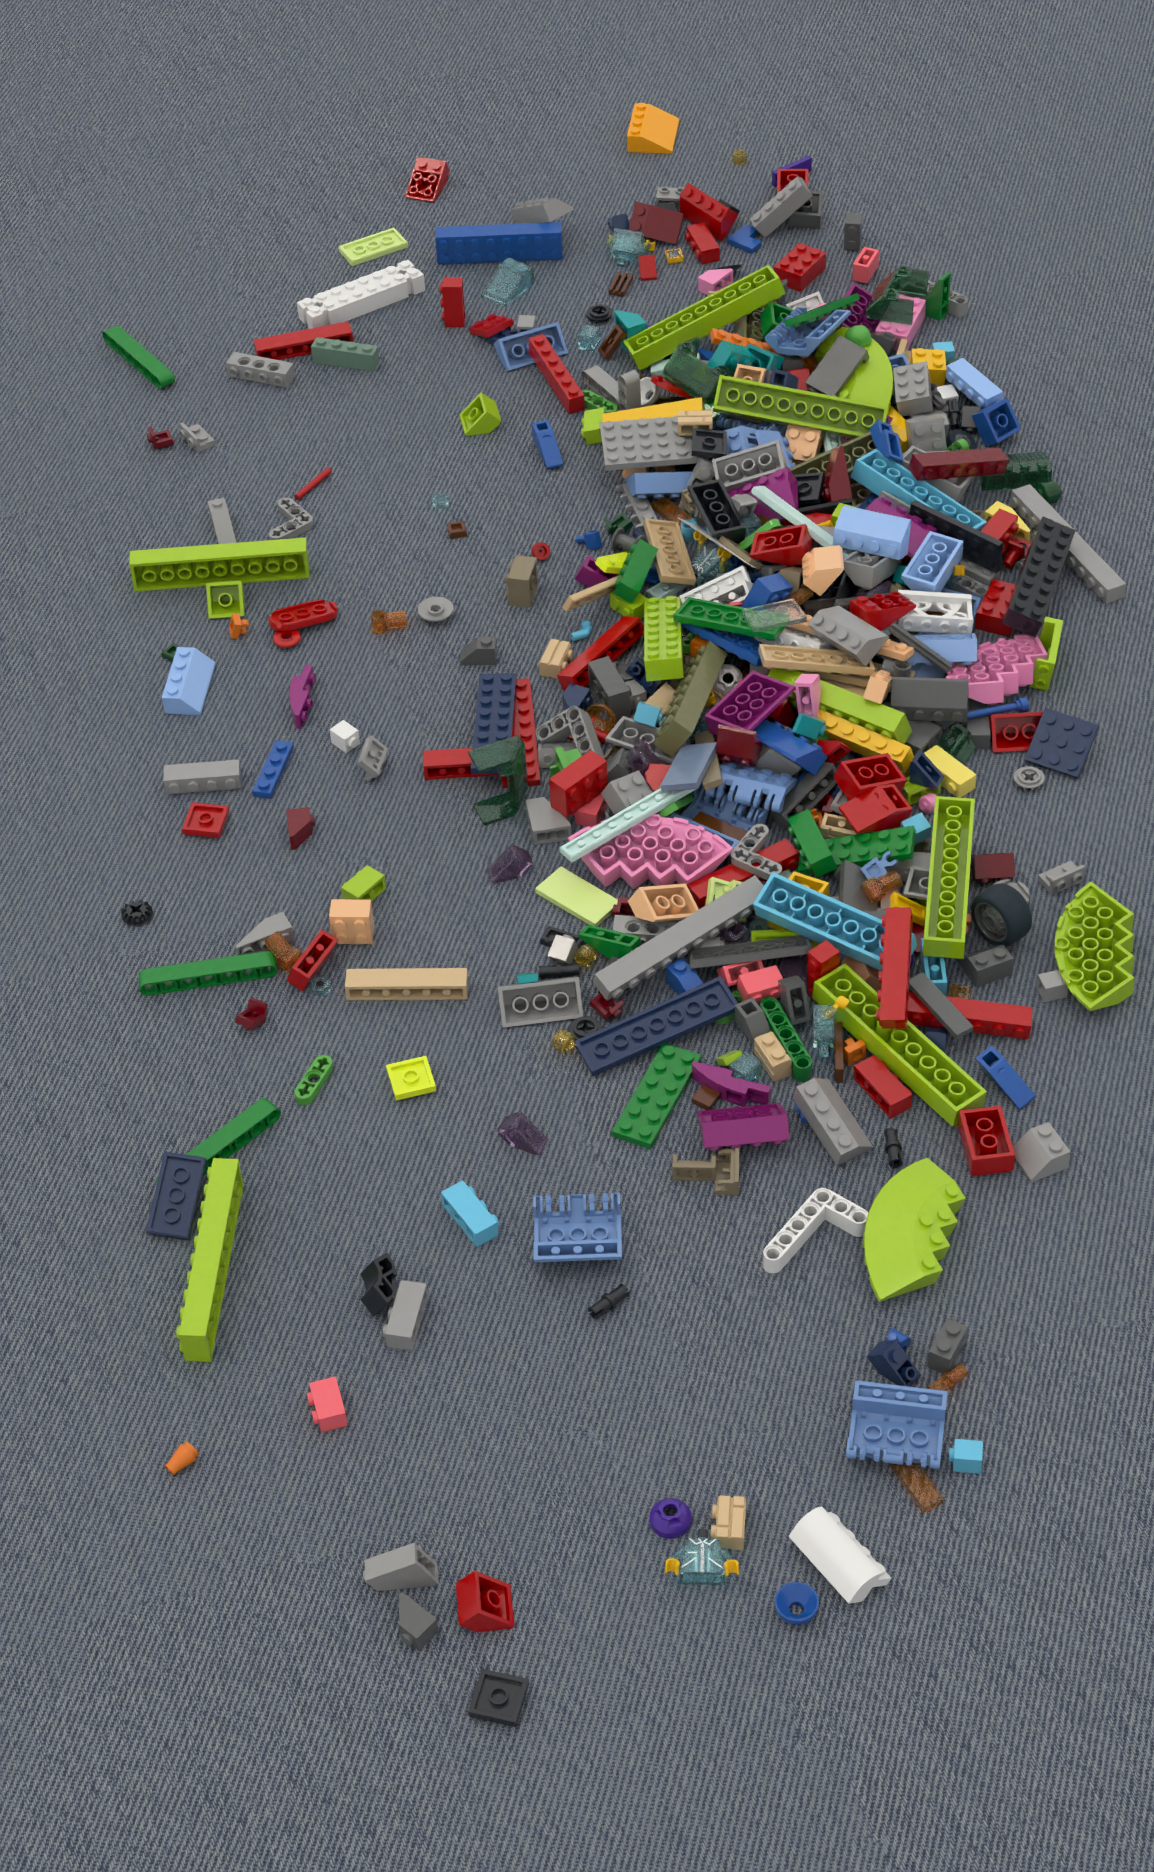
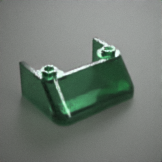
M906 266L896 268L878 284L866 307V317L912 325L914 300L899 298L897 291L926 296L929 271L908 268Z
M697 336L678 345L664 366L663 377L694 398L702 397L703 403L711 404L715 400L719 376L734 377L736 369L731 371L724 365L711 368L699 360L697 353L700 337Z
M513 736L468 751V755L479 773L497 768L499 775L507 776V793L473 803V807L484 826L515 816L528 790L525 744L519 736Z

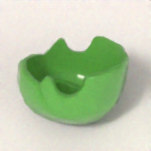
M855 325L849 328L845 334L846 339L861 347H865L872 342L869 329L863 325Z

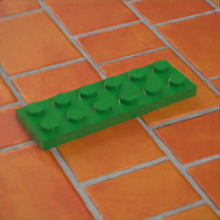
M856 293L784 320L786 327L792 325L795 328L830 315L836 309L842 310L855 305L854 301L860 299L859 295Z
M688 597L673 614V620L682 624L696 625L701 628L706 627L716 631H727L733 634L775 641L790 623V616Z
M907 826L824 840L837 867L844 860L862 867L875 857L882 860L884 853L888 851L892 853L887 859L888 862H892L895 859L897 861L913 859L916 829L914 826ZM800 855L798 873L803 875L814 874L813 871H808L804 863L807 859L803 861Z
M669 1044L662 1045L613 1128L612 1137L651 1149L692 1078L693 1061L700 1063L701 1055Z

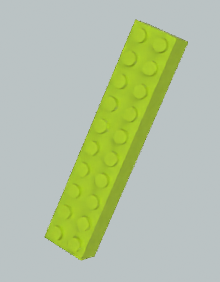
M767 265L623 342L638 369H646L651 364L663 360L666 356L677 353L683 347L690 346L695 341L707 337L712 328L722 329L723 326L737 321V319L744 315L751 314L752 311L766 306L770 301L777 300L786 293L778 275L770 265Z
M720 375L713 412L785 426L793 425L821 430L822 433L855 439L870 432L869 428L877 420L886 422L888 406Z
M306 537L130 551L129 566L134 592L206 586V583L243 581V583L310 578Z
M935 796L923 956L964 959L975 799Z
M845 963L814 982L812 998L827 1012L832 1008L839 996L849 999L845 1010L838 1007L831 1016L838 1022H842V1026L857 1040L862 1039L866 1044V1048L880 1061H883L896 1076L952 1127L958 1124L959 1110L984 1107L987 1091L911 1022L907 1020V1029H882L880 1021L876 1019V1011L880 1009L881 1002H878L877 992Z
M213 1158L212 1166L208 1167L207 1178L209 1182L204 1186L205 1201L201 1202L202 1218H198L197 1229L199 1233L198 1236L194 1237L195 1253L191 1254L190 1259L192 1270L187 1273V1284L189 1285L188 1289L184 1290L183 1295L185 1306L180 1309L181 1326L178 1325L176 1330V1337L180 1339L179 1350L183 1352L185 1361L212 1362L244 1187L239 1159Z

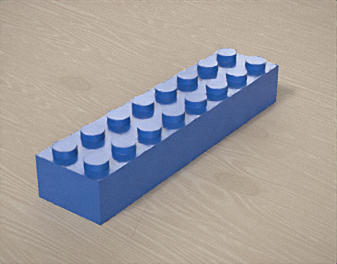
M561 222L436 227L435 231L438 264L563 259Z

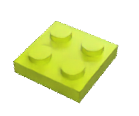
M426 1056L386 1065L396 1101L436 1091V1085Z

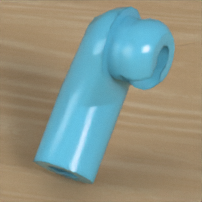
M589 620L581 622L582 628L580 631L571 633L573 642L587 638L590 635L592 626Z

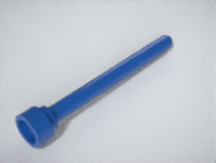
M1022 697L1011 704L968 711L967 719L1014 710L1019 713L1028 712L1029 702L1026 697ZM942 721V722H943V723H949V722H953V721Z

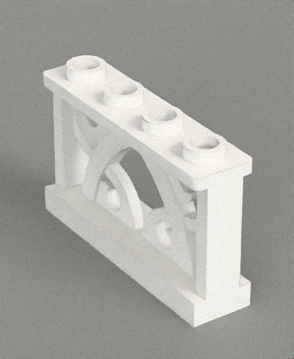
M898 590L904 597L916 604L914 610L897 620L898 625L904 630L946 634L972 633L971 594ZM926 611H935V612H942V613H944L945 615H943V616L928 615V614H926V613H924V612H926Z
M788 626L775 641L755 637L756 640L768 645L839 650L817 635Z

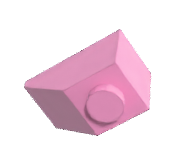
M733 269L706 271L698 277V291L707 295L709 291L717 292L733 283Z
M801 674L794 683L796 687L798 716L800 713L806 712L818 717L821 698L819 674Z

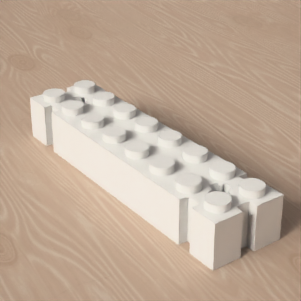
M409 260L402 261L397 264V267L389 266L341 286L314 295L313 299L305 298L297 302L299 319L304 324H307L309 329L346 322L408 298L411 293L416 295L425 291L424 274L416 269Z

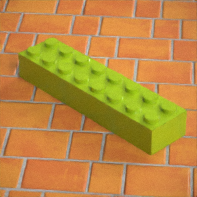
M667 596L660 599L652 597L644 600V663L646 681L684 678L683 628L681 626L682 623L673 620V614L681 606L680 597Z
M783 668L771 669L767 676L795 686L794 683L799 676L805 673L795 669L787 671ZM820 680L821 698L819 709L902 744L906 743L912 733V729L905 713ZM794 691L787 699L791 708L797 710L796 692Z

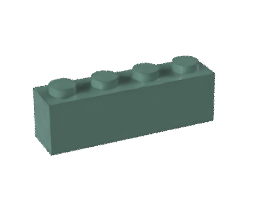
M316 337L311 346L313 363L373 372L379 364L378 346Z

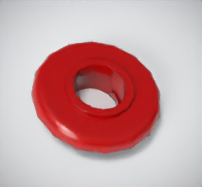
M296 629L276 631L273 635L274 644L282 648L293 647L301 640L300 632Z

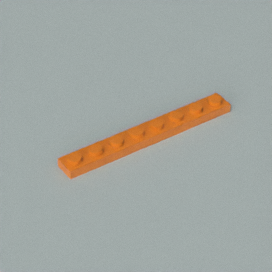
M712 328L710 332L713 344L719 345L723 340L747 347L749 343L778 354L767 342L763 343L753 338H745L739 334L728 333L722 329ZM811 355L800 357L804 361V368L808 367L810 372H813L819 364L817 359Z

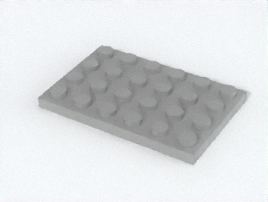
M678 416L600 423L605 471L694 464L700 458L691 456L692 436H678Z

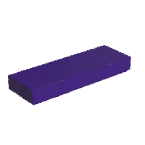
M806 156L779 169H808V172H811L812 158ZM778 169L772 171V185L774 187H777Z

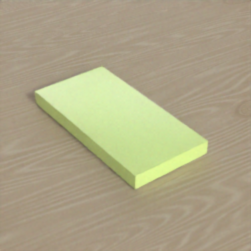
M391 228L338 247L339 252L352 266L408 248V242L395 228Z
M562 866L535 888V892L588 925L597 927L613 913V905H617L618 902L616 898Z

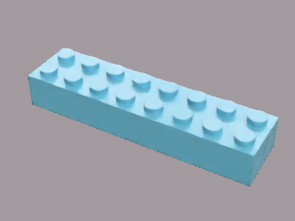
M877 449L858 458L855 462L850 477L878 496L884 490L909 505L916 500L979 531L987 524V521L924 480L917 481L908 469L896 461L887 458Z
M772 872L753 903L757 916L819 944L827 940L840 953L882 971L883 965H880V952H884V946H881V934H885V928H882L881 919ZM913 933L911 955L917 946L916 937Z

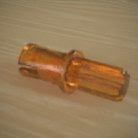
M958 1364L949 1372L942 1373L938 1380L928 1386V1389L942 1391L953 1389L958 1381L968 1375L966 1367L963 1364Z

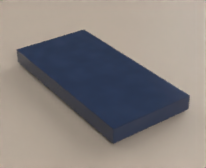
M164 1152L146 1234L189 1241L207 1163L206 1158Z

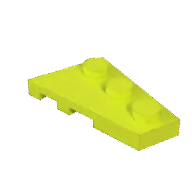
M626 551L597 558L595 564L604 573L619 574L622 566L625 565L623 562L629 553Z

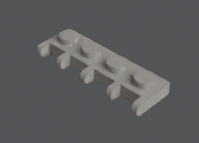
M626 483L617 485L615 487L616 491L624 493L620 496L621 501H628L629 503L625 506L626 511H633L634 513L630 520L639 523L635 526V530L641 529L645 531L644 519H657L648 499H637V496H631Z

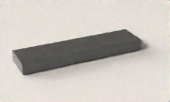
M924 972L910 978L909 989L956 1040L973 1031V1025Z

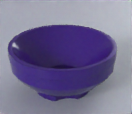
M666 1498L658 1501L652 1507L649 1523L652 1530L658 1536L666 1539H675L688 1532L692 1525V1515L689 1507L683 1501L675 1498ZM668 1507H673L677 1510V1513L674 1516H667L663 1511Z

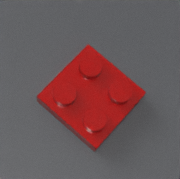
M491 314L487 316V319L475 322L469 330L470 334L489 338L514 325L512 318Z
M192 802L182 827L183 834L220 838L229 814V806Z

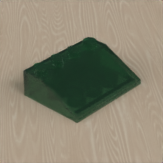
M1044 452L1005 454L1010 460L1004 474L979 476L982 491L1017 489L1028 484L1036 488L1041 482L1051 481L1052 468L1050 459Z

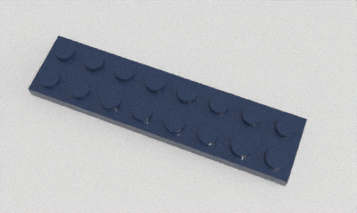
M516 673L479 674L471 774H509Z
M719 976L574 1041V1045L590 1073L594 1076L735 1013V1005L738 1002L722 977Z

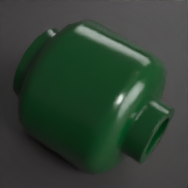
M1054 481L1041 482L1036 487V491L1049 504L1056 503L1061 497V487Z

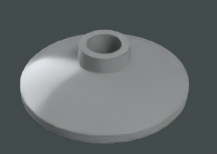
M444 597L427 598L418 606L419 616L431 622L447 619L454 610L452 602Z

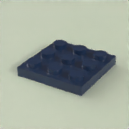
M1045 708L1024 760L1025 762L1079 779L1099 730V725Z

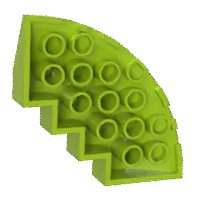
M841 327L819 346L815 354L819 363L839 336L845 338L849 328ZM872 338V342L863 347L868 351L869 360L867 363L862 362L837 397L888 406L889 411L891 396L894 393V373L884 349Z
M1089 882L1075 894V898L1066 905L1065 911L1060 916L1057 924L1054 942L1055 959L1063 981L1070 992L1089 1011L1117 1005L1133 994L1135 978L1131 975L1134 966V955L1131 954L1134 943V934L1131 933L1133 930L1134 913L1093 882Z
M929 1158L917 1161L894 1175L882 1187L869 1210L863 1233L864 1262L870 1275V1284L879 1302L935 1284L943 1271L938 1261L944 1258L950 1248L946 1237L951 1235L958 1223L953 1213L958 1212L966 1198L955 1180Z

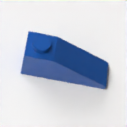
M683 958L666 966V983L678 995L703 984L696 971L691 969L690 965Z

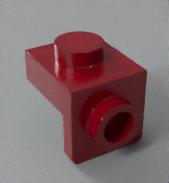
M152 426L148 427L147 439L149 443H152L154 449L174 445L169 430L154 433Z
M618 897L617 905H613V916H635L628 903L630 898Z
M599 993L591 1000L589 1005L607 1021L610 1017L616 1018L623 1011L621 1006L625 1002L621 1000L617 1003L614 998L607 1001Z
M250 998L247 1010L236 1015L235 1023L242 1025L246 1029L258 1027L266 1022L268 1004L255 998Z

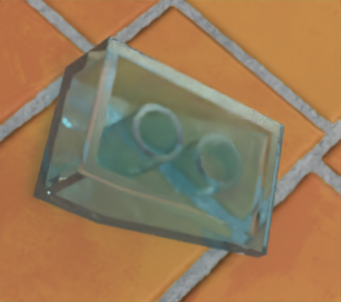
M511 258L505 259L494 271L480 297L505 307L508 306L534 284L533 267Z

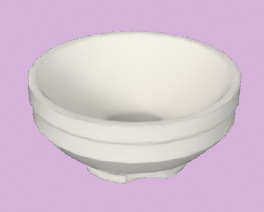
M650 377L640 379L641 407L650 406L658 398L659 387L651 382L652 378ZM653 392L652 397L648 400V395Z
M722 665L713 689L726 696L737 686L740 679L743 680L741 671L733 665ZM723 675H732L733 682L725 683L722 679Z

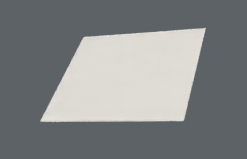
M680 519L681 521L688 524L689 526H691L692 528H694L695 530H697L713 542L717 543L718 545H720L721 547H723L724 549H726L727 551H729L745 563L749 564L741 557L736 555L734 552L729 550L727 547H725L723 544H721L718 540L713 538L709 532H707L700 526Z

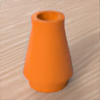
M186 1441L178 1446L165 1465V1468L172 1475H175L196 1461L199 1453Z

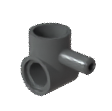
M894 658L892 660L884 659L881 670L890 672L892 677H909L911 663Z

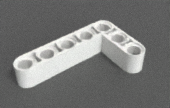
M819 1188L815 1190L764 1248V1270L768 1273H778L824 1220L853 1236H863L868 1212L829 1189Z

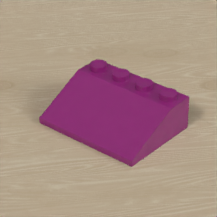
M853 282L843 298L858 293L860 299L854 301L855 305L842 309L851 310V314L838 329L841 327L851 328L855 325H863L869 329L870 333H874L888 305Z
M788 466L728 492L730 497L736 494H748L757 501L751 521L744 522L746 531L756 530L761 527L756 523L757 520H755L759 514L770 519H778L780 523L787 520L751 493L753 487L765 486L798 510V480Z
M885 496L876 498L865 509L911 519L907 554L911 558H913L929 531L938 533L935 527L922 523L921 518L915 515L911 516L905 508L892 504V500Z
M752 671L704 716L709 733L717 736L719 724L753 731L796 690V687Z
M780 1103L697 1111L702 1144L704 1148H708L711 1151L719 1150L721 1146L740 1148L742 1144L761 1146L763 1142L771 1141L772 1144H782L784 1140H789L788 1116Z

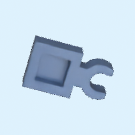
M890 851L884 853L882 860L875 857L861 868L872 885L889 874L886 868L897 865L898 861L896 859L892 862L887 861L888 857L892 855Z

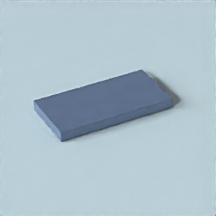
M717 742L682 745L660 785L661 791L698 789L716 754Z

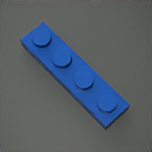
M275 740L252 790L254 797L272 798L294 749L293 742Z

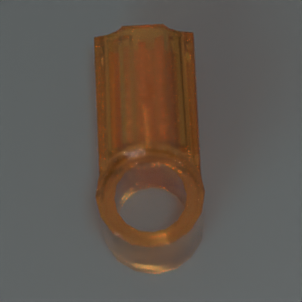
M375 610L371 614V628L376 634L385 633L389 628L407 626L405 611L386 613L383 610Z
M891 871L878 878L872 877L861 884L860 888L873 904L881 900L887 893L901 887V876L898 872Z
M279 931L275 932L264 942L277 957L278 965L285 972L291 971L293 965L302 955L301 951L291 946Z

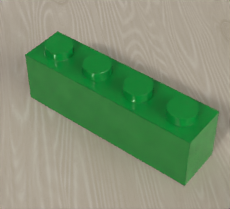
M639 539L636 545L632 544L628 551L631 555L628 554L623 562L625 565L622 566L618 574L620 576L617 577L614 583L616 588L613 594L631 604L634 602L642 588L658 548Z
M807 809L788 818L791 826L787 828L797 849H800L799 853L803 861L807 859L804 863L808 871H813L815 877L818 878L837 869L834 858L810 810Z

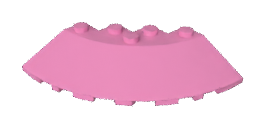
M1028 634L1014 635V639L1010 640L1000 638L993 644L986 642L978 645L977 661H973V664L964 665L961 662H954L950 671L947 672L946 678L969 679V698L984 704L996 705L1004 702V696L1018 693V686L1024 687L1028 684H1033V671L1037 658L1048 660V654L1038 635L1036 637Z
M654 814L581 858L605 888L622 877L632 889H635L647 879L655 886L670 885L675 881L679 884L686 883L687 885L713 873L733 851V848L716 834L713 835L700 825L690 824L688 820L677 817L672 819ZM588 826L568 837V840L575 839L595 826Z

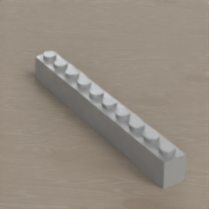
M1030 484L1012 490L1011 506L1035 530L1043 516L1073 529ZM1075 531L1065 562L1106 604L1124 598L1126 583Z
M754 875L597 972L594 976L593 984L607 1001L611 998H618L623 994L624 990L634 988L645 977L647 979L652 977L656 970L661 967L663 969L666 968L675 958L678 957L680 959L684 957L688 950L693 947L695 949L700 947L704 940L709 937L710 939L716 937L720 930L724 928L729 929L738 919L748 917L754 910L753 903L764 885Z

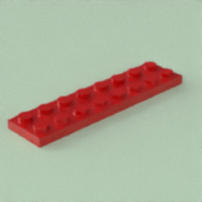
M530 678L516 680L509 774H502L503 788L541 785Z

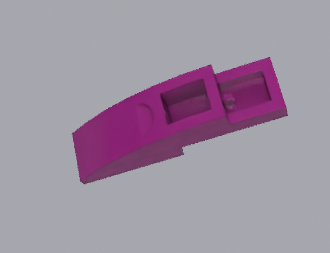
M305 665L301 676H293L290 685V705L297 729H301L303 722H306L308 710H311L313 705L310 692L312 684H315L316 674L313 673L312 665Z
M694 1061L692 1063V1078L700 1086L705 1085L720 1092L721 1099L739 1106H746L748 1101L758 1104L770 1103L771 1086L734 1078L733 1070Z

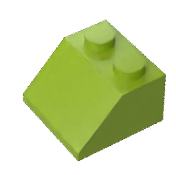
M482 392L459 414L466 436L491 433L502 421L496 401Z
M243 581L206 583L209 619L229 618L232 616V613L240 614V617L245 616Z

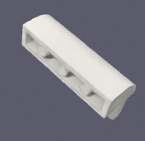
M742 565L680 595L682 604L688 597L722 604L744 602L754 584L750 580L746 567Z
M822 1506L807 1513L789 1535V1538L848 1604L863 1602L873 1587L887 1585L891 1580L884 1566L878 1563L870 1555V1551L856 1540L853 1532L846 1529L840 1522V1518L832 1512H827Z

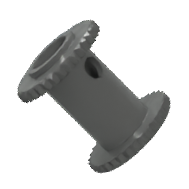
M618 528L612 536L611 549L614 552L619 548L629 551L632 544L636 545L639 539L645 542L646 540L643 535L637 538L627 536L623 528Z

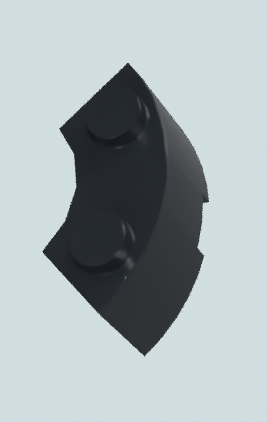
M387 1252L374 1259L360 1274L366 1288L365 1294L360 1300L373 1316L377 1315L386 1306L397 1291V1271Z

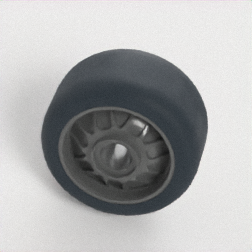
M1003 883L994 884L979 893L971 904V916L976 929L984 939L993 945L1010 946L1028 934L1031 929L1032 913L1030 907L1021 893L1010 885Z

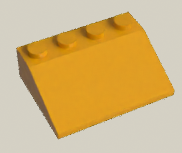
M635 103L627 133V152L672 154L679 118L651 104Z

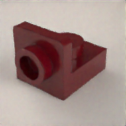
M826 794L818 802V809L822 810V816L825 813L836 815L835 811L829 809L834 801L832 795Z

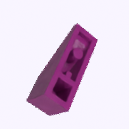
M588 555L579 567L574 579L590 588L619 575L604 573L595 564L596 559Z

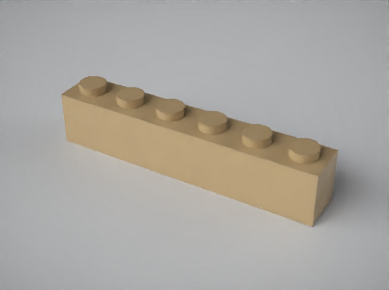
M467 968L347 969L345 980L346 999L465 1000L468 999Z

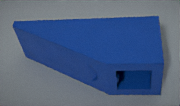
M544 420L532 423L533 441L546 468L551 469L563 466L561 454L549 421Z
M992 1045L976 1057L980 1069L1020 1110L1036 1097L1012 1066Z

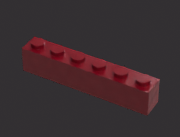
M999 447L918 453L912 455L908 470L917 481L997 475L1005 473L1010 459Z

